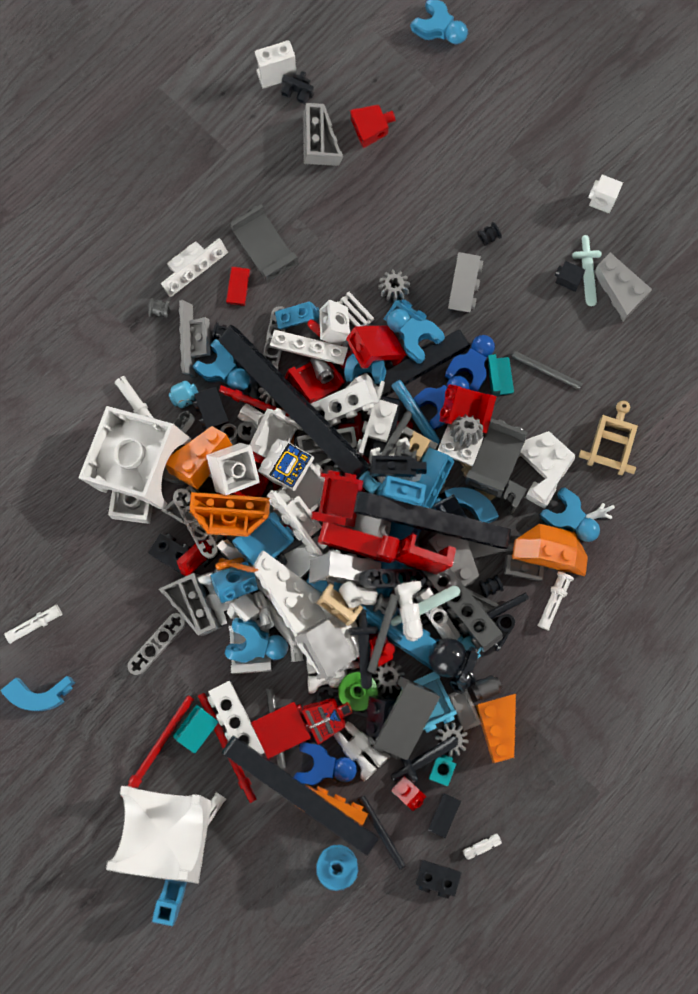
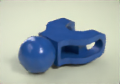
M487 335L475 337L470 350L466 354L453 358L445 373V378L449 380L461 371L469 372L473 378L470 390L478 392L486 379L484 363L488 355H492L495 350L493 339Z
M454 376L449 379L446 386L443 385L438 389L425 388L413 398L419 408L426 404H432L436 407L437 414L430 421L433 430H437L445 424L439 420L440 410L444 405L445 391L448 385H456L470 390V385L464 377Z
M299 744V750L311 755L314 759V766L311 771L295 773L294 778L301 783L316 785L327 777H335L340 782H349L356 776L357 766L350 758L341 757L337 759L331 757L321 745Z

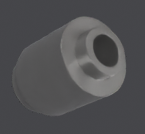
M490 675L475 682V685L471 687L477 700H485L499 694V689L502 688L498 677L494 678L493 675Z

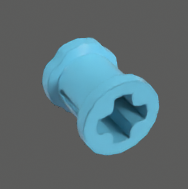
M368 470L358 479L363 480L362 487L371 494H374L382 484L371 477Z

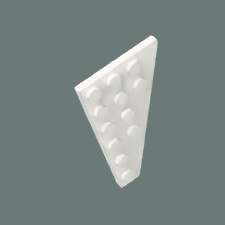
M265 551L259 554L253 565V568L259 570L254 573L260 579L263 588L268 590L273 599V605L279 615L283 617L285 625L290 627L295 637L327 618L322 607L316 603L322 593ZM297 643L302 653L307 657L310 666L313 665L316 672L320 674L305 643Z

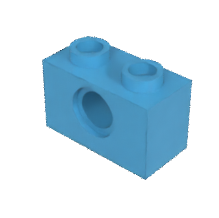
M247 561L240 563L246 566H250ZM230 567L210 575L213 588L221 604L258 590L256 577L253 572Z

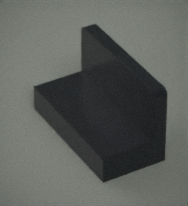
M442 793L427 830L446 838L461 801Z

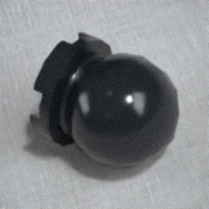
M441 639L435 642L429 651V664L432 670L439 676L446 678L455 676V682L464 686L468 681L465 678L468 670L473 671L479 649L471 646L466 650L463 644L456 639Z

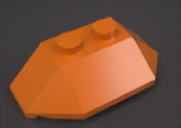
M191 492L189 511L207 534L248 537L269 517L270 498Z
M538 524L514 540L512 559L585 576L588 556L575 532Z

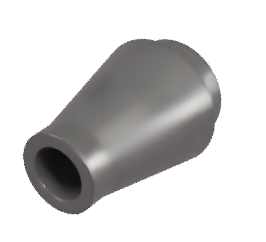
M311 358L310 362L312 363L317 381H320L322 384L330 382L334 378V370L325 361Z

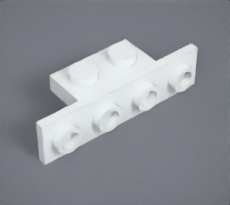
M217 239L206 249L195 241L167 263L174 273L165 279L161 285L170 297L228 253L221 239Z
M274 330L270 343V348L340 365L344 364L348 347Z
M381 381L380 386L375 387L379 403L375 404L373 409L368 410L367 414L370 415L368 422H364L362 432L365 434L363 440L359 439L356 447L361 456H363L368 437L387 442L398 405L380 400L384 389V381Z
M276 491L269 493L270 504L280 511L282 520L292 527L294 536L304 543L306 552L313 557L323 555L311 538L322 526L317 520L311 519L312 513L302 499L297 496L286 505Z

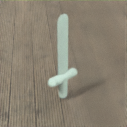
M584 235L582 237L583 251L574 252L572 257L574 259H582V267L586 269L583 275L586 304L594 306L597 303L593 258L601 257L602 253L599 250L590 251L589 237Z
M453 585L417 603L419 604L420 615L457 597L460 594L459 587ZM401 615L394 617L390 624L396 626L402 623Z

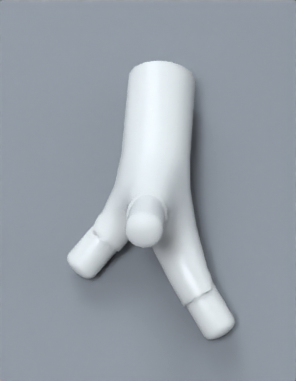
M602 503L596 511L586 514V518L612 519V516L607 514V512L615 507L611 505L604 508L605 504Z

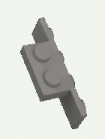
M180 300V367L183 374L195 377V370L192 367L195 363V358L211 355L209 319L204 317L193 320V305Z

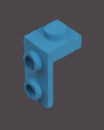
M310 301L275 312L277 325L280 330L306 323L309 320H315L320 325L319 308Z

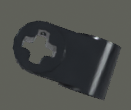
M510 614L501 615L495 622L503 636V639L493 646L497 652L501 649L515 626V619ZM502 618L510 620L511 625L509 628L501 626L500 621Z

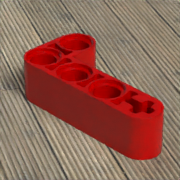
M323 522L318 542L378 561L393 563L400 540L383 535L381 538L336 524Z

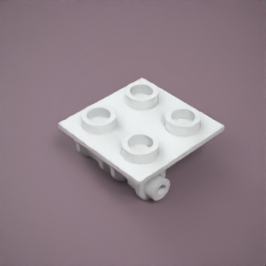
M448 424L437 451L448 454L454 460L473 466L484 437L482 436L476 445L471 444V446L467 447L466 444L460 446V442H454V437L450 436L451 424Z

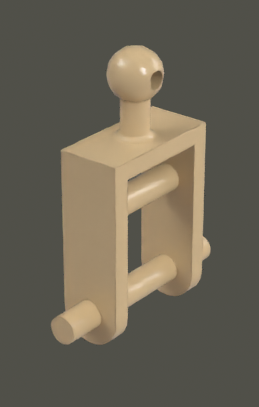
M619 401L616 405L618 412L616 419L605 415L600 418L590 453L581 450L579 457L588 460L587 465L593 466V463L596 462L618 469V475H623L624 471L634 474L636 467L628 465L627 462L638 426L623 421L625 414L630 410V404L627 401ZM608 426L628 432V437L605 431L604 427ZM601 437L625 444L620 462L596 455Z

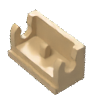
M413 431L409 441V452L416 450L415 459H417V462H421L422 456L427 451L431 440Z
M330 584L316 603L349 626L356 620L363 607L359 605L355 608H349L342 595L334 590V586Z

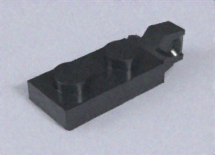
M372 456L371 477H416V474L427 473V462H417V459L412 458V456Z

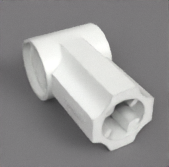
M245 404L239 412L238 419L243 422H251L257 429L264 414Z
M353 581L346 582L339 588V592L349 608H355L360 604L374 606L377 602L378 593L375 589L357 587Z

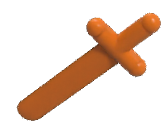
M242 557L231 560L220 558L219 563L216 564L217 570L230 567L247 572L259 570L240 564L244 562Z

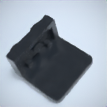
M376 695L369 696L366 735L377 739L397 699L387 700Z

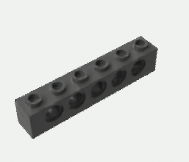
M431 544L424 548L425 550L436 553V550L432 547ZM450 568L436 575L421 570L425 574V585L430 589L433 588L436 593L453 585L459 587L460 594L458 596L460 600L458 602L449 600L445 602V605L448 607L447 612L452 619L456 618L460 622L459 627L463 633H468L472 637L471 642L475 648H480L485 652L503 639L502 632ZM441 581L449 583L446 587L438 585ZM464 611H471L472 615L464 617L462 613ZM480 625L485 629L482 632H476L474 628Z

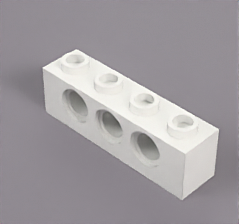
M363 380L313 402L311 405L320 414L323 410L325 412L324 418L333 426L340 423L342 418L346 417L349 419L357 416L358 411L373 409L374 405L379 403L372 381ZM356 395L359 399L357 405H355L353 402V399ZM339 403L342 406L340 412L337 411V405Z
M228 681L208 691L210 694L207 697L212 708L216 707L219 713L216 717L220 725H225L227 729L225 736L228 742L232 736L239 739L242 735H246L249 738L248 745L261 755L265 752L232 682ZM224 700H230L232 703V707L228 711H224L221 707ZM234 717H238L241 722L240 726L236 729L230 726V721Z

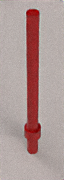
M221 385L218 391L232 397L234 401H242L264 411L267 408L272 410L277 408L247 396L238 389L232 390Z
M205 693L198 695L203 709L218 720ZM218 721L214 731L224 749L228 740ZM229 759L239 780L238 784L241 790H244L250 803L256 801L257 798L250 786L252 783L249 777L246 778L242 768Z
M187 695L136 774H132L128 780V787H139L142 777L194 701V698Z

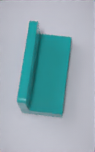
M496 354L488 355L487 367L491 395L513 394L514 387L509 357L496 358Z
M196 704L173 737L191 752L196 753L218 724V720Z

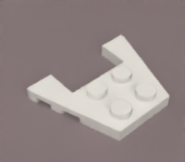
M549 431L527 439L519 455L545 478V480L533 488V494L544 504L548 501L552 491L554 492L558 482L575 459V454Z

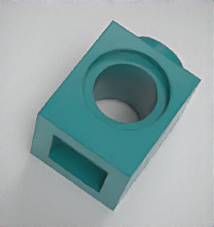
M442 755L435 759L428 779L448 786L456 763L452 762L453 758ZM442 763L448 767V772L445 775H440L437 771L438 766Z

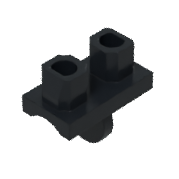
M301 71L300 75L293 74L292 77L283 75L281 95L290 98L292 92L295 91L298 93L296 100L306 104L308 99L313 98L315 94L313 92L314 86L309 85L311 80L306 78V72Z

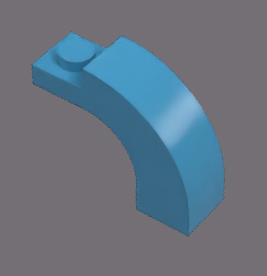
M458 487L445 490L443 493L445 499L455 495L460 506L468 509L478 521L491 523L499 517L490 500L478 491ZM442 498L436 499L434 505L437 504V503H439V502L442 501L443 499H442Z
M66 676L49 691L36 694L29 690L20 678H15L0 691L17 707L31 711H47L65 702L60 695L65 696L73 689L72 685L75 682L71 677Z
M165 879L161 896L156 902L152 922L169 926L175 924L187 882Z

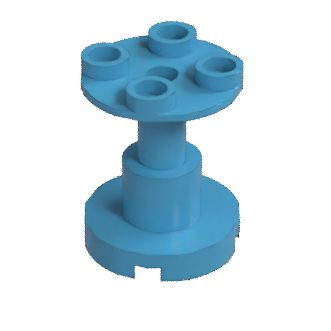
M332 845L326 848L320 854L317 862V875L320 882L331 890H341L352 885L358 873L357 859L354 853L343 845Z

